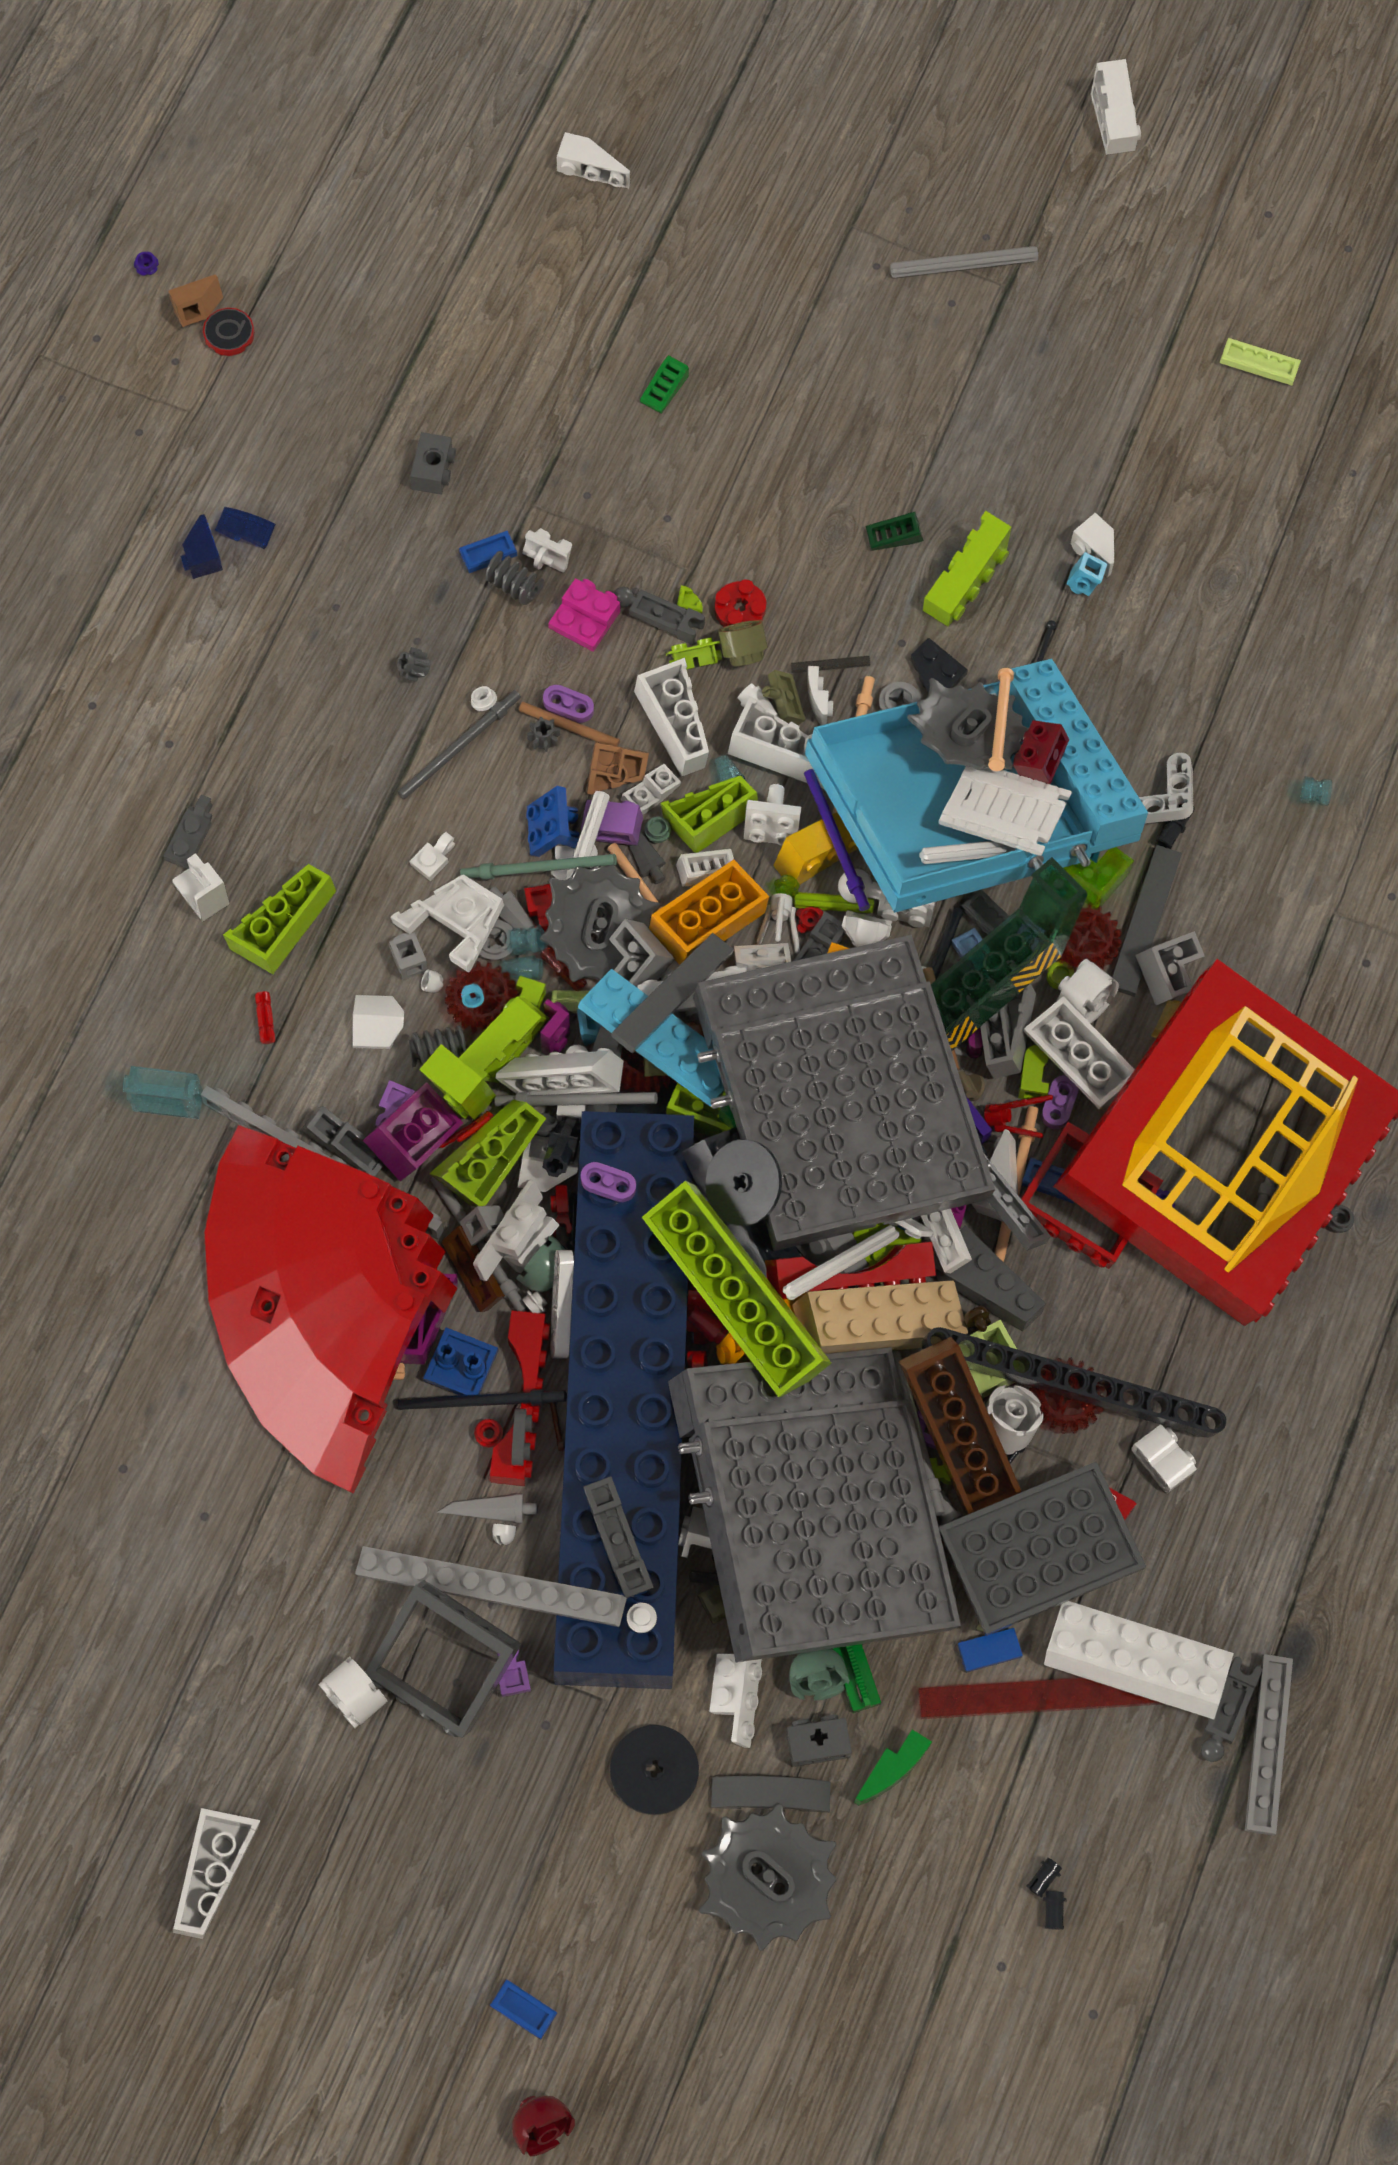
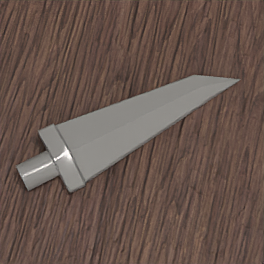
M496 886L491 888L489 891L502 898L504 903L499 917L537 950L555 954L550 945L540 941L539 938L542 934L518 902L515 895L511 891L503 895Z
M523 1494L454 1501L437 1513L523 1523V1514H537L538 1504L523 1503Z

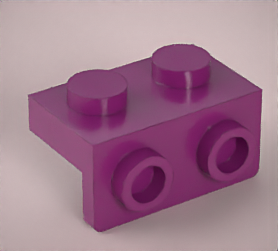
M547 999L544 1002V1014L549 1020L540 1032L541 1049L545 1055H549L551 1052L560 1053L567 1044L568 1039L566 1038L570 1035L568 1009L560 1002L555 1001L553 1003Z

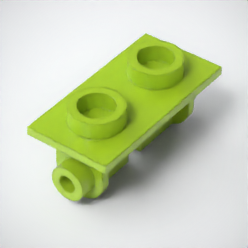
M712 637L698 640L697 646L687 647L686 643L671 646L672 651L666 653V656L672 655L673 660H669V663L685 658L686 670L695 668L693 658L696 657L699 667L717 664L718 660H722L721 650L715 649V646L720 644V641L713 642Z

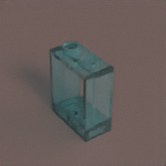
M131 1066L129 1075H125L123 1091L126 1092L127 1101L130 1102L133 1111L199 1119L202 1106L201 1093L203 1090L198 1074Z

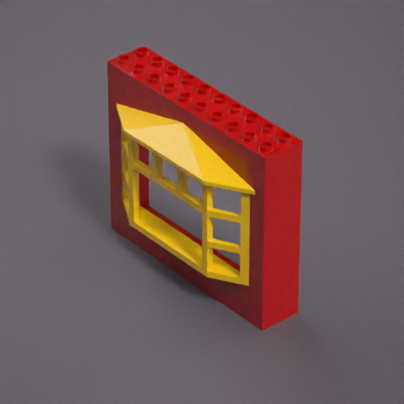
M1216 959L1196 980L1053 1187L1121 1237H1125L1128 1242L1243 1326H1246L1252 1321L1256 1323L1262 1316L1266 1317L1275 1305L1272 1302L1276 1294L1280 1295L1289 1284L1286 1278L1291 1272L1295 1273L1304 1261L1301 1257L1306 1249L1309 1251L1315 1245L1319 1238L1316 1236V1233L1320 1228L1324 1229L1333 1217L1330 1213L1335 1206L1338 1207L1344 1201L1348 1194L1345 1192V1189L1349 1184L1353 1185L1362 1173L1359 1168L1364 1162L1368 1163L1376 1152L1373 1148L1378 1141L1381 1142L1389 1133L1390 1128L1388 1124L1392 1119L1395 1121L1398 1118V1090L1219 959ZM1246 1021L1273 1040L1264 1057L1237 1038ZM1280 1046L1307 1064L1298 1082L1272 1064V1060ZM1232 1047L1289 1088L1291 1093L1228 1187H1226L1169 1146L1166 1140L1227 1051ZM1314 1071L1341 1089L1332 1107L1306 1089ZM1299 1097L1325 1115V1118L1309 1142L1283 1124V1120ZM1275 1132H1278L1302 1150L1285 1177L1259 1158ZM1158 1152H1162L1185 1169L1184 1175L1165 1199L1159 1198L1137 1181ZM1252 1167L1278 1184V1188L1262 1212L1236 1195V1190ZM1193 1177H1196L1220 1195L1219 1200L1199 1225L1172 1207V1204ZM1228 1202L1255 1220L1250 1230L1234 1250L1229 1249L1207 1233L1209 1226Z

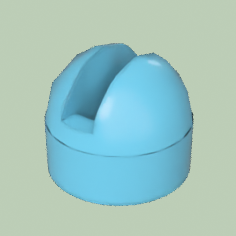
M473 983L464 986L462 989V1002L466 1007L476 1008L483 1003L484 995L479 985ZM470 993H475L476 997L471 998Z

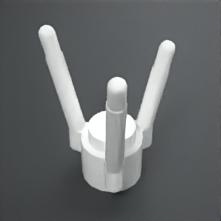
M783 893L772 895L771 904L766 907L765 917L756 942L757 944L762 943L771 916L777 921L775 940L779 942L781 940L782 923L788 920L789 917L794 950L798 954L800 947L795 918L796 908L792 907L793 899L790 895Z

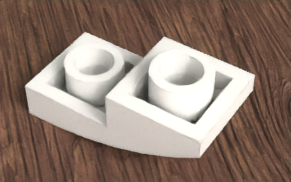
M808 666L807 689L810 705L819 724L825 725L827 724V717L833 716V701H828L829 691L823 690V677L819 676V666Z
M663 764L646 774L641 783L623 793L621 801H631L639 805L644 815L681 785V781Z

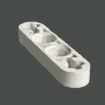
M556 1250L550 1334L552 1358H567L569 1355L574 1270L572 1250Z

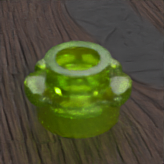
M782 875L780 879L774 882L776 894H787L794 899L795 895L799 893V882L792 876Z

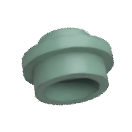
M653 817L645 825V835L651 842L662 843L670 837L671 825L663 817Z

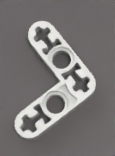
M1175 753L1168 758L1167 794L1139 797L1146 810L1151 806L1161 807L1156 812H1148L1145 824L1181 820L1193 813V768L1191 759L1187 754ZM1182 764V773L1177 772L1178 765ZM1180 782L1187 784L1182 789L1173 788L1174 785Z

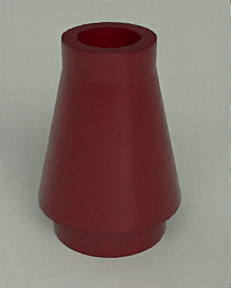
M697 1305L687 1318L710 1343L713 1341L718 1345L728 1332L715 1314L703 1310Z

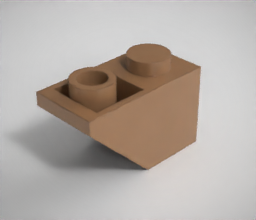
M216 274L168 290L174 312L182 327L207 319L223 299Z

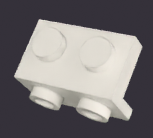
M545 1216L519 1257L505 1254L503 1258L516 1272L522 1273L526 1264L539 1248L547 1243L548 1238L559 1227V1224L552 1217Z

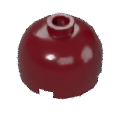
M553 2096L527 2097L521 2102L520 2108L517 2110L512 2121L515 2142L521 2153L525 2155V2152H527L529 2156L541 2155L560 2144L555 2139L564 2132L568 2137L575 2126V2119L570 2110L562 2101Z

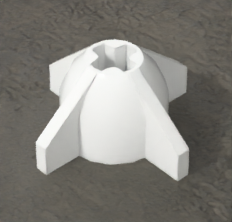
M847 910L846 916L843 918L842 927L853 945L859 947L887 939L890 936L892 921Z

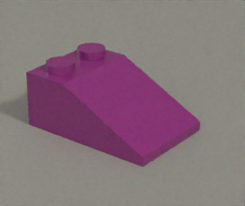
M426 1082L380 1123L363 1141L401 1182L436 1151L463 1122Z

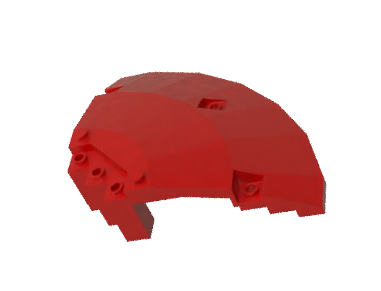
M238 1125L218 1165L204 1232L208 1301L227 1366L262 1426L314 1475L354 1494L366 1470L364 1464L376 1442L374 1436L387 1412L385 1410L387 1404L384 1401L404 1352L427 1307L429 1306L445 1313L457 1290V1287L441 1271L437 1270L446 1251L429 1234L425 1233L434 1215L417 1197L399 1190L390 1183L301 1146L295 1148L275 1137ZM289 1154L288 1161L281 1162L282 1156ZM272 1302V1308L269 1311H264L265 1304ZM366 1411L369 1412L368 1419L361 1421V1414Z

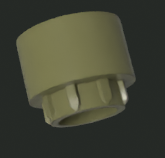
M745 621L728 625L718 630L723 656L729 658L733 666H744L763 660V650L768 648L763 621Z

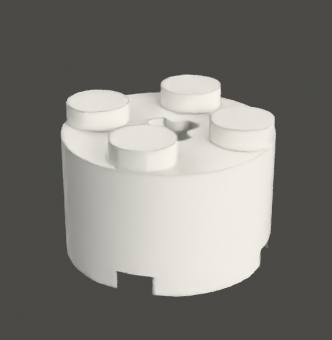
M1085 959L1079 964L1072 977L1066 976L1058 986L1061 993L1057 1001L1064 996L1089 1023H1092L1110 1005L1106 1001L1110 994L1115 997L1119 983L1096 964Z
M1006 1385L996 1388L985 1404L1005 1454L1009 1455L1025 1448L1043 1421L1039 1399L1028 1389L1017 1385L1014 1388H1005Z
M350 1656L318 1684L327 1694L326 1696L337 1709L341 1710L344 1717L354 1728L364 1723L388 1702L379 1689L376 1690L375 1685L372 1683L373 1681Z

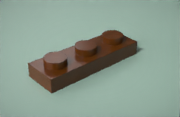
M458 1226L441 1242L479 1311L485 1312L490 1310L505 1295L493 1274L490 1275L487 1281L480 1279L473 1266V1262L480 1250L477 1245L471 1246L462 1226Z

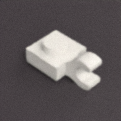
M445 832L438 839L434 847L427 843L410 860V865L431 881L448 864V858L445 855L455 846L454 838Z

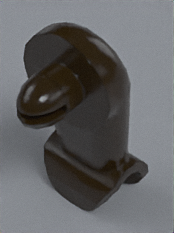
M984 1306L975 1307L964 1316V1322L972 1333L978 1330L985 1332L987 1326L991 1325L989 1312Z

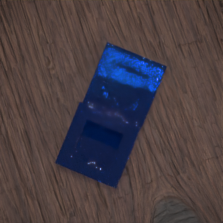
M224 507L215 531L235 541H239L242 538L265 549L276 524L248 512Z

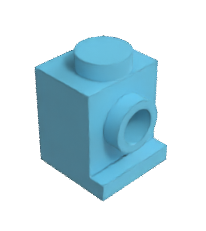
M1084 552L1071 569L1066 584L1070 586V589L1075 594L1084 593L1089 596L1096 586L1102 582L1107 563ZM1087 565L1096 570L1095 573L1085 569V566Z

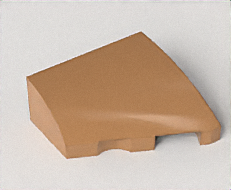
M595 742L587 794L592 795L596 791L613 789L627 783L643 780L649 753Z

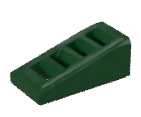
M916 512L866 526L872 551L924 541ZM907 526H912L913 531L908 532ZM901 527L902 534L898 535L896 528ZM891 529V538L887 537L886 530ZM876 531L881 532V541H877Z

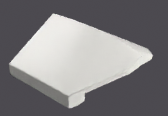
M356 995L353 1011V1048L390 1049L403 1029L404 1010L393 996Z

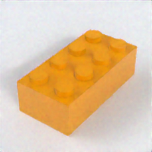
M733 859L653 913L649 930L680 965L712 933L725 941L765 914L769 895Z

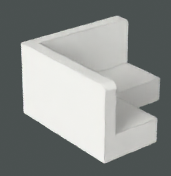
M195 853L187 859L189 869L175 877L172 881L203 922L229 905V900L222 879L208 862L204 864Z

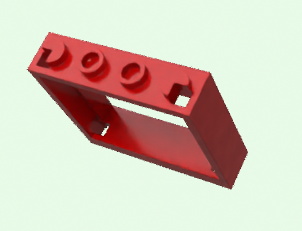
M1067 1122L1020 1199L1052 1238H1060L1066 1242L1067 1247L1072 1251L1082 1252L1089 1256L1091 1262L1095 1265L1109 1269L1116 1262L1128 1242L1125 1237L1119 1235L1110 1252L1029 1203L1063 1144L1065 1143L1078 1151L1089 1136L1088 1133ZM1145 1169L1137 1181L1156 1194L1164 1180Z

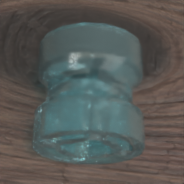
M1305 776L1301 788V803L1309 804L1312 801H1317L1319 805L1328 806L1332 791V780L1322 779L1319 782L1313 777Z
M537 925L530 926L528 930L523 928L512 929L510 942L514 954L523 955L527 951H532L533 953L544 952L546 943L539 939L544 933L543 928Z

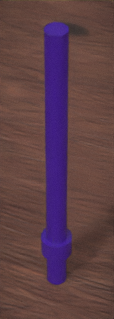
M809 769L804 772V776L847 877L846 885L850 894H854L860 911H865L870 908L864 892L865 885L862 878L855 871L813 769Z

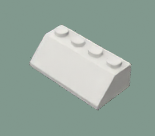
M1064 996L1023 1030L1098 1109L1112 1103L1135 1070Z
M600 1048L596 1052L575 1050L571 1054L551 1052L546 1056L527 1054L526 1057L511 1060L496 1073V1079L515 1093L529 1092L530 1095L619 1092L624 1061L615 1055L612 1050Z

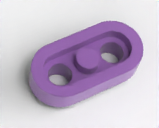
M561 685L549 686L543 693V704L549 712L578 723L590 720L594 714L593 701L587 695ZM554 699H559L561 702L555 704L552 701ZM581 708L584 709L585 712L578 713L576 710Z
M1066 1075L1054 1079L1048 1095H1053V1099L1045 1101L1042 1110V1121L1051 1129H1060L1067 1124L1079 1088ZM1065 1089L1068 1091V1094L1061 1095L1059 1090ZM1057 1113L1060 1118L1055 1120L1051 1118L1050 1114Z
M598 1162L587 1164L581 1171V1184L591 1193L617 1202L629 1201L636 1193V1181L631 1174ZM598 1176L600 1181L593 1183L590 1181V1178ZM624 1185L627 1187V1190L619 1192L617 1187Z

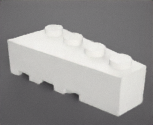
M685 658L638 675L634 689L638 700L681 777L705 768L709 754L703 726L698 716L697 703L694 701L691 680L687 674Z
M749 696L732 733L728 754L807 783L804 772L813 768L805 755L807 740L812 739V734L806 735L800 731V726L793 722L788 724L778 718L775 711L770 708L767 710L757 705V700ZM816 775V777H817V779H818V781H819V784H820L821 788L824 789L822 783L820 782L818 776Z
M201 1808L173 1933L203 1939L259 1827L260 1820Z

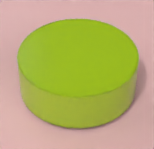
M1063 961L1053 963L1046 975L1048 984L1052 988L1059 990L1058 986L1066 976L1072 977L1074 969L1070 964Z

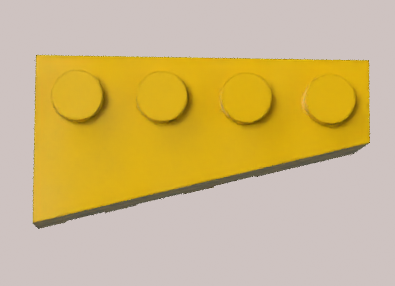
M838 812L833 813V818L848 854L857 850L858 847ZM823 819L786 837L773 866L791 890L839 861Z

